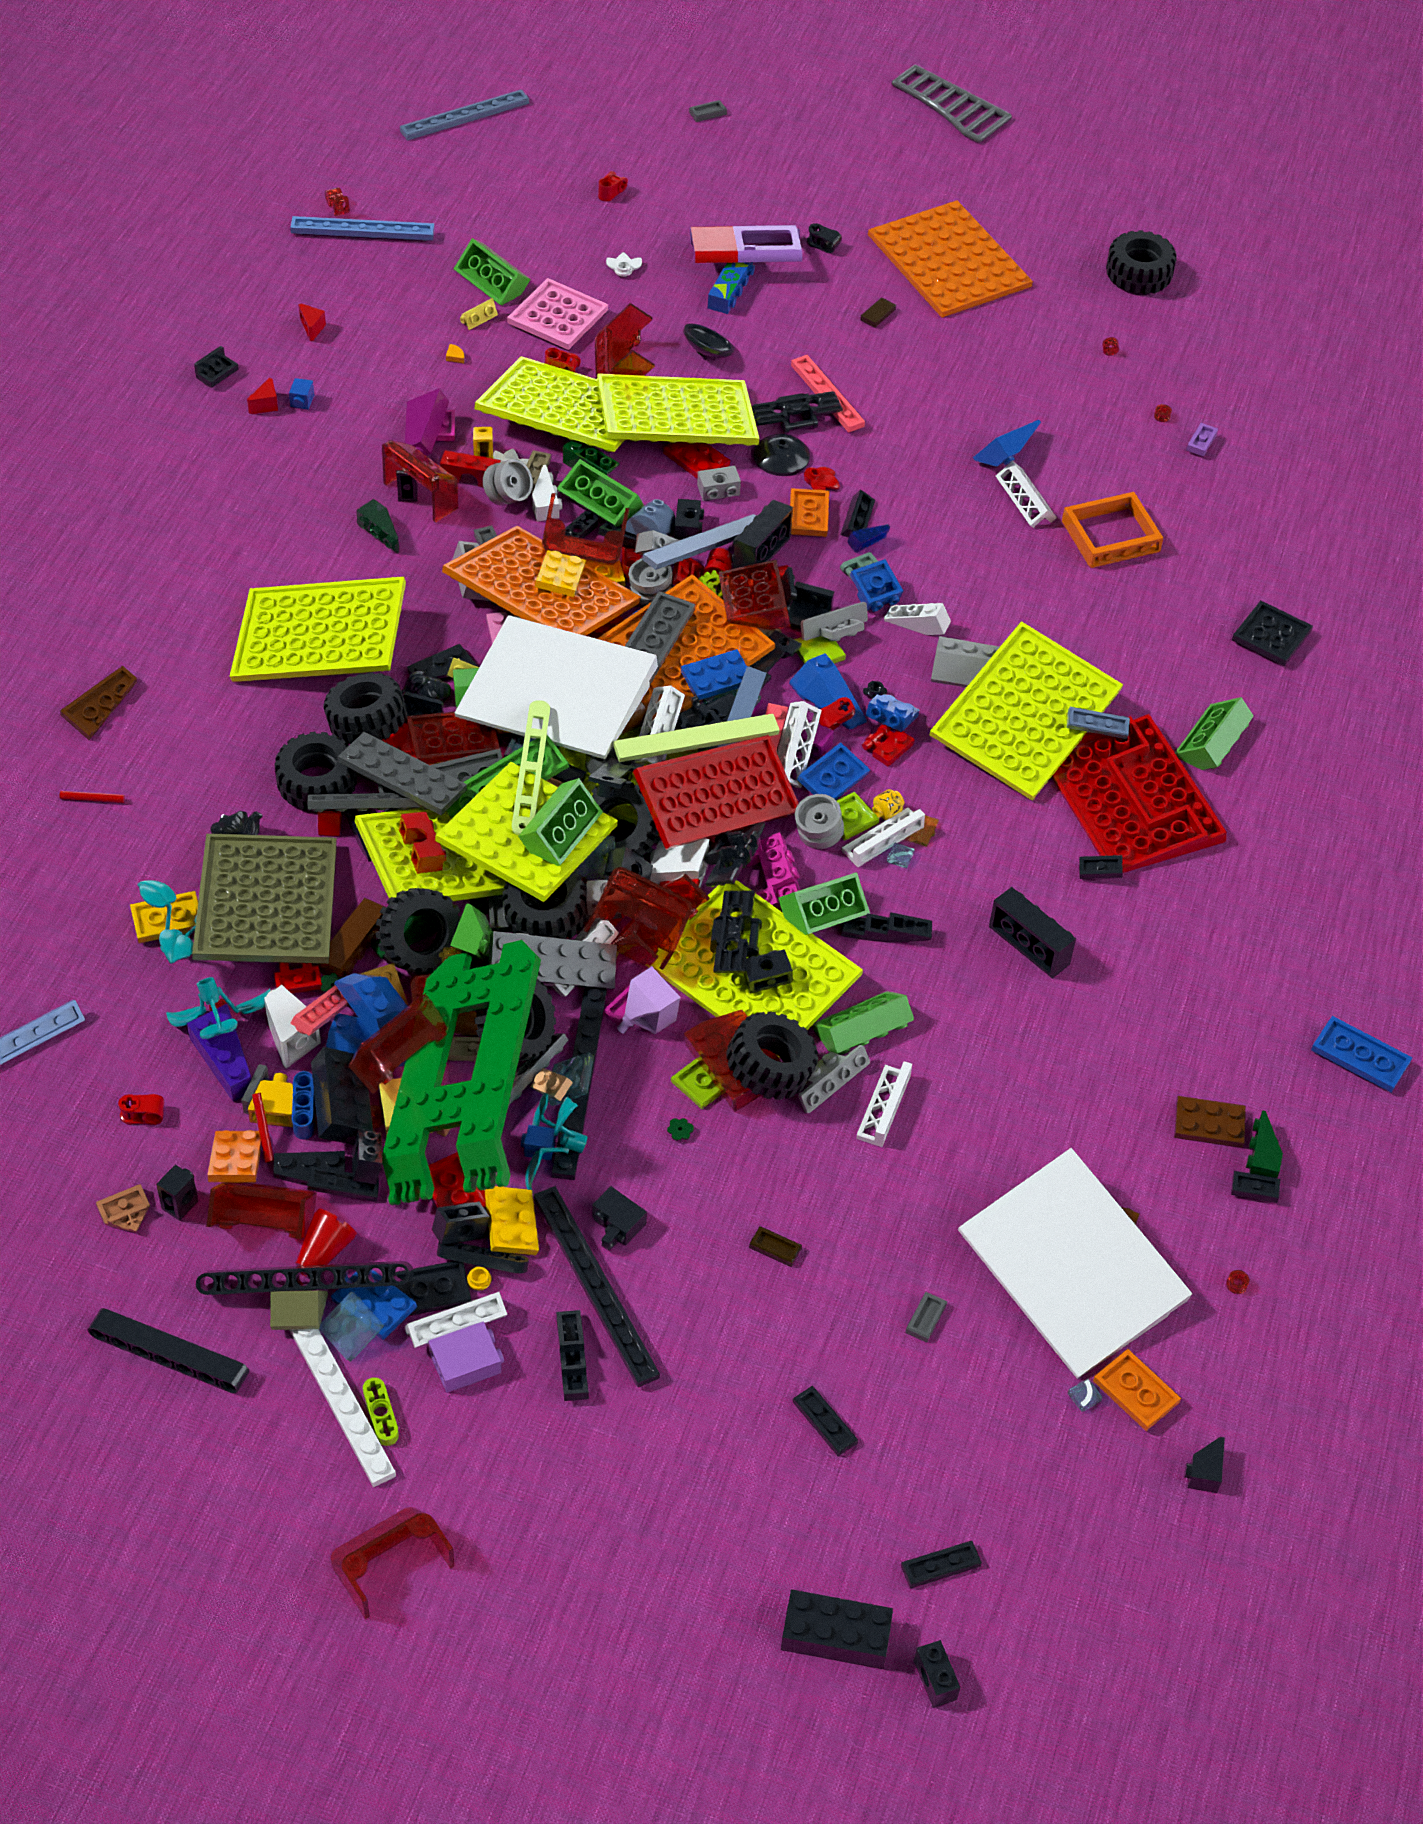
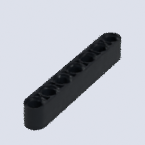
M101 1308L87 1329L88 1333L97 1340L230 1393H238L250 1371L246 1365L237 1360L105 1308Z

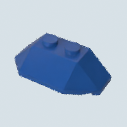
M354 973L335 981L334 984L382 1051L402 1043L411 1010L387 977Z

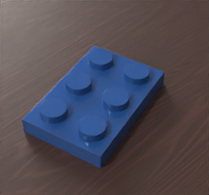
M738 649L683 665L681 666V673L693 695H697L699 700L738 689L747 666Z
M840 742L803 771L797 780L813 795L825 794L837 800L867 776L870 769Z
M372 1270V1277L375 1280H381L382 1276ZM355 1272L349 1279L356 1282L358 1280V1273ZM395 1286L339 1288L331 1295L334 1303L382 1340L386 1339L417 1308L416 1302Z

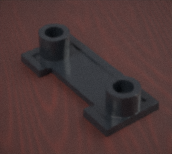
M777 630L768 637L775 643V649L749 666L766 673L761 689L771 680L772 676L768 672L781 658L792 657L801 648L802 643Z
M612 757L591 774L588 781L598 783L596 793L598 796L612 798L615 788L621 789L626 785V781L631 782L633 771L644 765L630 761L619 762L618 758Z

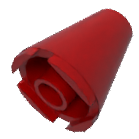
M319 1208L313 1215L295 1264L297 1266L328 1265L355 1239L356 1231L345 1221L343 1224L338 1221L336 1215ZM301 1272L303 1276L309 1278L308 1273Z

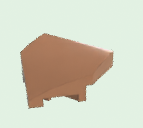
M141 1184L96 1202L105 1225L131 1232H137L150 1207Z

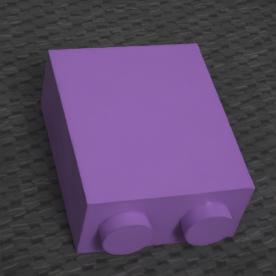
M484 1321L428 1341L430 1356L446 1393L501 1373V1363H504V1358L501 1350L495 1349L493 1344L495 1343L494 1334L491 1328H486Z

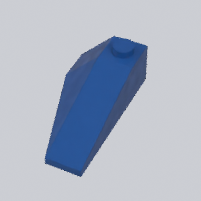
M1036 420L995 438L977 453L973 459L996 467L1001 464L1008 465L1015 460L1014 456L1021 451L1041 421Z
M826 653L808 660L790 680L789 684L802 699H808L813 702L818 709L832 704L839 698H849L855 707V715L841 724L850 730L867 723L866 717L839 670ZM846 706L842 707L845 712L848 711Z
M338 1013L334 1017L329 1029L326 1047L365 1056L367 1068H375V1065L387 1064L390 1067L405 1066L411 1039L404 1037L401 1044L382 1051L358 1017Z

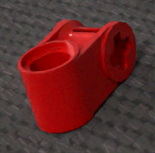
M610 171L599 180L598 198L605 202L611 201L626 189L628 179L616 175L614 171Z
M548 348L545 351L544 363L576 372L575 369L580 366L581 359L574 353L565 352L557 348Z
M622 547V570L625 581L629 582V568L634 562L641 559V555L635 553V549Z
M842 697L820 709L822 711L819 724L835 730L841 724L854 717L855 707L852 701L847 697ZM846 706L848 711L845 712L842 707Z
M127 1094L119 1099L120 1119L123 1123L129 1125H157L163 1121L164 1098L158 1094Z

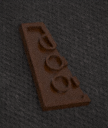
M121 666L60 710V715L84 737L90 740L135 686L137 677L124 666Z

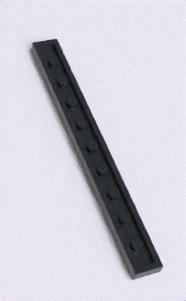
M585 987L569 1074V1079L573 1083L565 1098H570L578 1106L570 1113L562 1125L568 1130L581 1134L584 1131L603 1011L607 997V989ZM560 1131L556 1148H563V1145L560 1144V1138L562 1135V1132ZM570 1149L568 1154L556 1152L552 1178L575 1180L580 1153Z
M556 1186L534 1194L537 1206L636 1386L639 1388L659 1379L660 1373Z

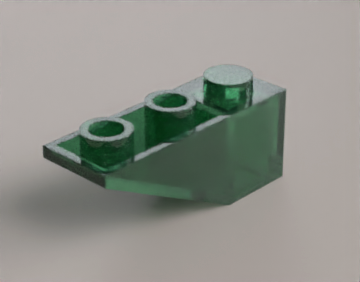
M375 499L356 510L358 526L369 532L375 539L384 543L387 548L399 553V539L387 508Z

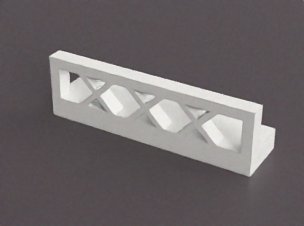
M1014 461L1010 462L996 475L1031 527L1034 528L1044 518L1051 523L1057 518L1024 470ZM1011 471V481H1005L1003 478ZM1015 485H1021L1020 493H1013ZM1023 497L1030 498L1028 506H1022ZM1032 510H1038L1040 514L1032 520Z
M672 686L654 688L639 737L646 736L650 731V735L674 731L685 695ZM663 694L662 698L658 701L659 695ZM667 754L636 759L634 763L642 765L658 763L661 760H665Z
M804 701L790 703L777 751L790 785L796 788H801L802 784L797 779L795 781L790 778L791 771L795 768L798 778L806 770L822 711ZM807 711L814 713L810 723L806 717ZM804 729L806 730V733L808 735L807 741L803 742L801 737V733ZM798 749L801 750L803 755L802 760L799 762L796 757Z
M906 808L842 847V852L857 867H860L924 827L925 814L920 809L913 813L909 808Z
M592 918L574 940L611 944L619 932L606 918ZM543 983L545 986H552L561 997H566L574 988L572 985Z
M904 1061L901 1070L885 1065L856 1139L883 1147L909 1082L912 1070L911 1063ZM887 1074L897 1076L896 1082L889 1084L886 1079ZM888 1091L890 1093L889 1099L882 1102L879 1094ZM881 1108L883 1111L882 1117L875 1119L872 1111ZM874 1126L876 1129L875 1137L865 1134L864 1130Z
M500 1292L411 1322L406 1325L405 1330L407 1335L410 1334L414 1348L428 1344V1341L479 1322L484 1321V1323H488L505 1317L507 1312Z

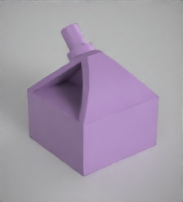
M650 967L631 980L625 1014L622 1018L623 1021L617 1027L621 1033H625L630 1026L636 1024L656 1034L676 1021L680 996L653 967Z

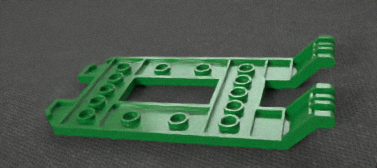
M523 940L503 944L499 963L470 969L472 956L468 952L449 956L426 979L382 1153V1164L390 1189L388 1201L392 1206L399 1205L401 1200L406 1204L417 1202L419 1198L422 1200L432 1198L434 1184L425 1156L429 1133L460 1127L456 1148L465 1177L463 1189L466 1193L475 1192L476 1187L482 1191L493 1189L496 1184L498 1187H506L509 1184L510 1171L502 1146L501 1135L541 959ZM488 1008L472 1079L470 1081L441 1086L458 1014Z

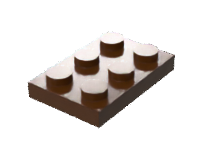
M1178 1096L1176 1100L1174 1138L1243 1148L1246 1106Z

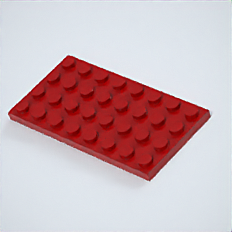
M769 735L638 767L633 771L666 850L704 838L715 837L727 831L733 832L744 829L756 823H765L795 815L796 807L799 804Z

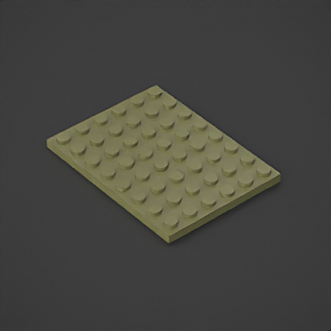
M206 834L192 953L193 960L329 964L337 838Z

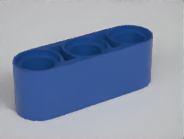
M307 1071L299 1072L294 1076L292 1099L294 1135L304 1140L310 1138L314 1134L315 1129L313 1077Z

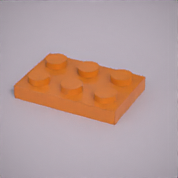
M791 488L790 506L794 507L791 534L827 537L829 491Z
M215 1131L208 1169V1182H256L262 1146L259 1131Z
M1129 1349L1125 1350L1095 1375L1093 1382L1145 1431L1150 1429L1177 1406L1181 1400L1169 1386Z

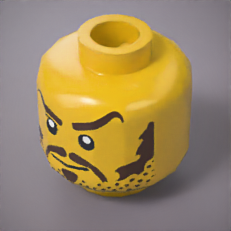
M888 789L874 798L872 810L878 818L881 817L884 820H888L903 811L904 799L898 791Z

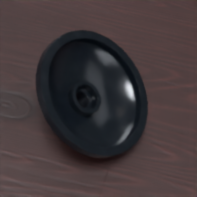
M693 323L686 324L683 328L684 336L689 344L703 357L724 358L731 356L734 352V346L731 342L710 328Z
M773 434L761 439L759 444L755 445L753 458L756 465L769 474L790 476L801 472L807 467L810 460V451L803 441L792 435Z

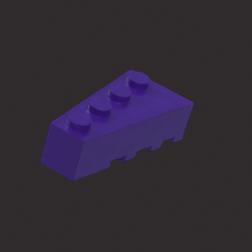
M228 1004L217 1008L221 1022L232 1019ZM211 1011L187 1023L189 1038L234 1102L244 1096L251 1082V1075L236 1029L225 1034H219L213 1038H201V1030L210 1025L217 1024L214 1013Z

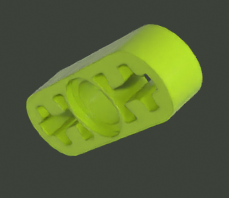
M370 1378L363 1384L364 1399L377 1439L381 1445L390 1446L396 1443L399 1437L396 1419L384 1382L379 1378ZM372 1387L378 1390L379 1399H374L373 1392L371 1391ZM377 1407H385L388 1410L384 1416H376L374 1414V1410ZM387 1423L391 1436L386 1437L383 1424Z

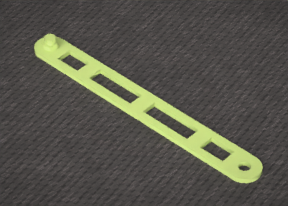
M542 700L533 701L529 705L512 819V831L516 835H520L524 830L519 826H527L536 814L550 715V705ZM533 718L543 719L542 729L532 728ZM530 738L541 739L537 762L527 761ZM525 771L536 772L532 797L522 795ZM520 805L531 806L530 817L519 816Z

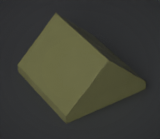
M271 1292V1330L319 1329L328 1292Z

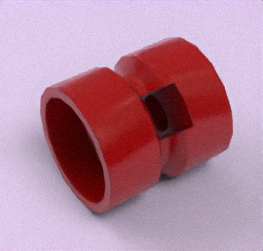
M724 548L712 549L707 558L703 577L706 572H709L711 575L713 570L716 571L717 575L723 571V576H728L733 563V555Z

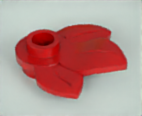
M809 467L804 472V480L811 485L813 490L826 491V488L839 489L840 487L839 481L834 476L836 472L831 468Z

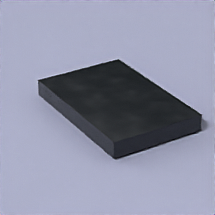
M458 1261L414 1268L411 1280L403 1285L395 1286L417 1304V1308L409 1316L450 1309L472 1301L464 1263ZM406 1270L395 1272L398 1278H406Z

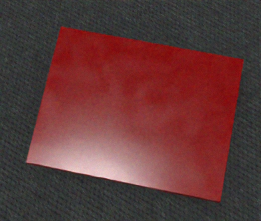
M1150 714L1134 720L1129 716V735L1127 739L1091 732L1086 733L1052 776L1053 781L1100 856L1122 855L1123 873L1226 842V830Z

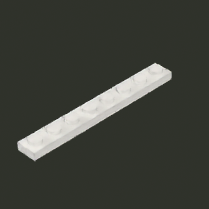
M318 1329L290 1330L372 1486L375 1487L396 1477L392 1464Z

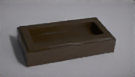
M881 297L861 315L860 320L875 328L896 310V304Z
M759 1226L749 1244V1248L792 1267L802 1250V1245Z

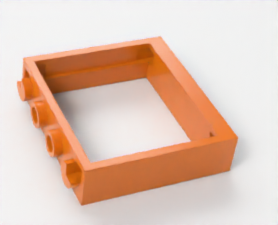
M1135 492L1064 507L1062 523L1090 568L1161 551L1163 536ZM1130 509L1146 535L1095 548L1078 520Z

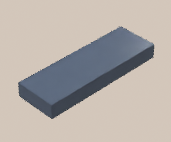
M1069 707L1067 728L1127 739L1130 718Z

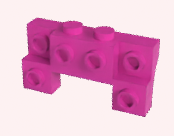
M779 832L763 840L759 839L760 845L747 867L761 862L768 888L756 894L778 910H782L778 898L800 891L797 881L800 876L796 867L792 865L795 862L791 851L788 850L784 837Z

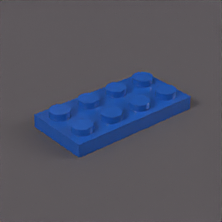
M1334 1016L1330 1018L1311 1048V1051L1391 1093L1413 1058Z

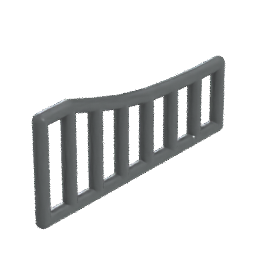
M913 65L892 81L893 86L933 108L964 136L977 143L982 142L1012 118V115L1003 109L918 65ZM915 72L922 75L910 85L902 83ZM928 79L935 82L921 93L915 90ZM941 86L948 89L935 100L927 97ZM954 93L961 96L945 109L939 105ZM967 100L975 103L956 118L950 114ZM984 107L988 110L966 128L961 124L963 120L979 108ZM994 114L1002 117L981 134L977 135L972 132Z

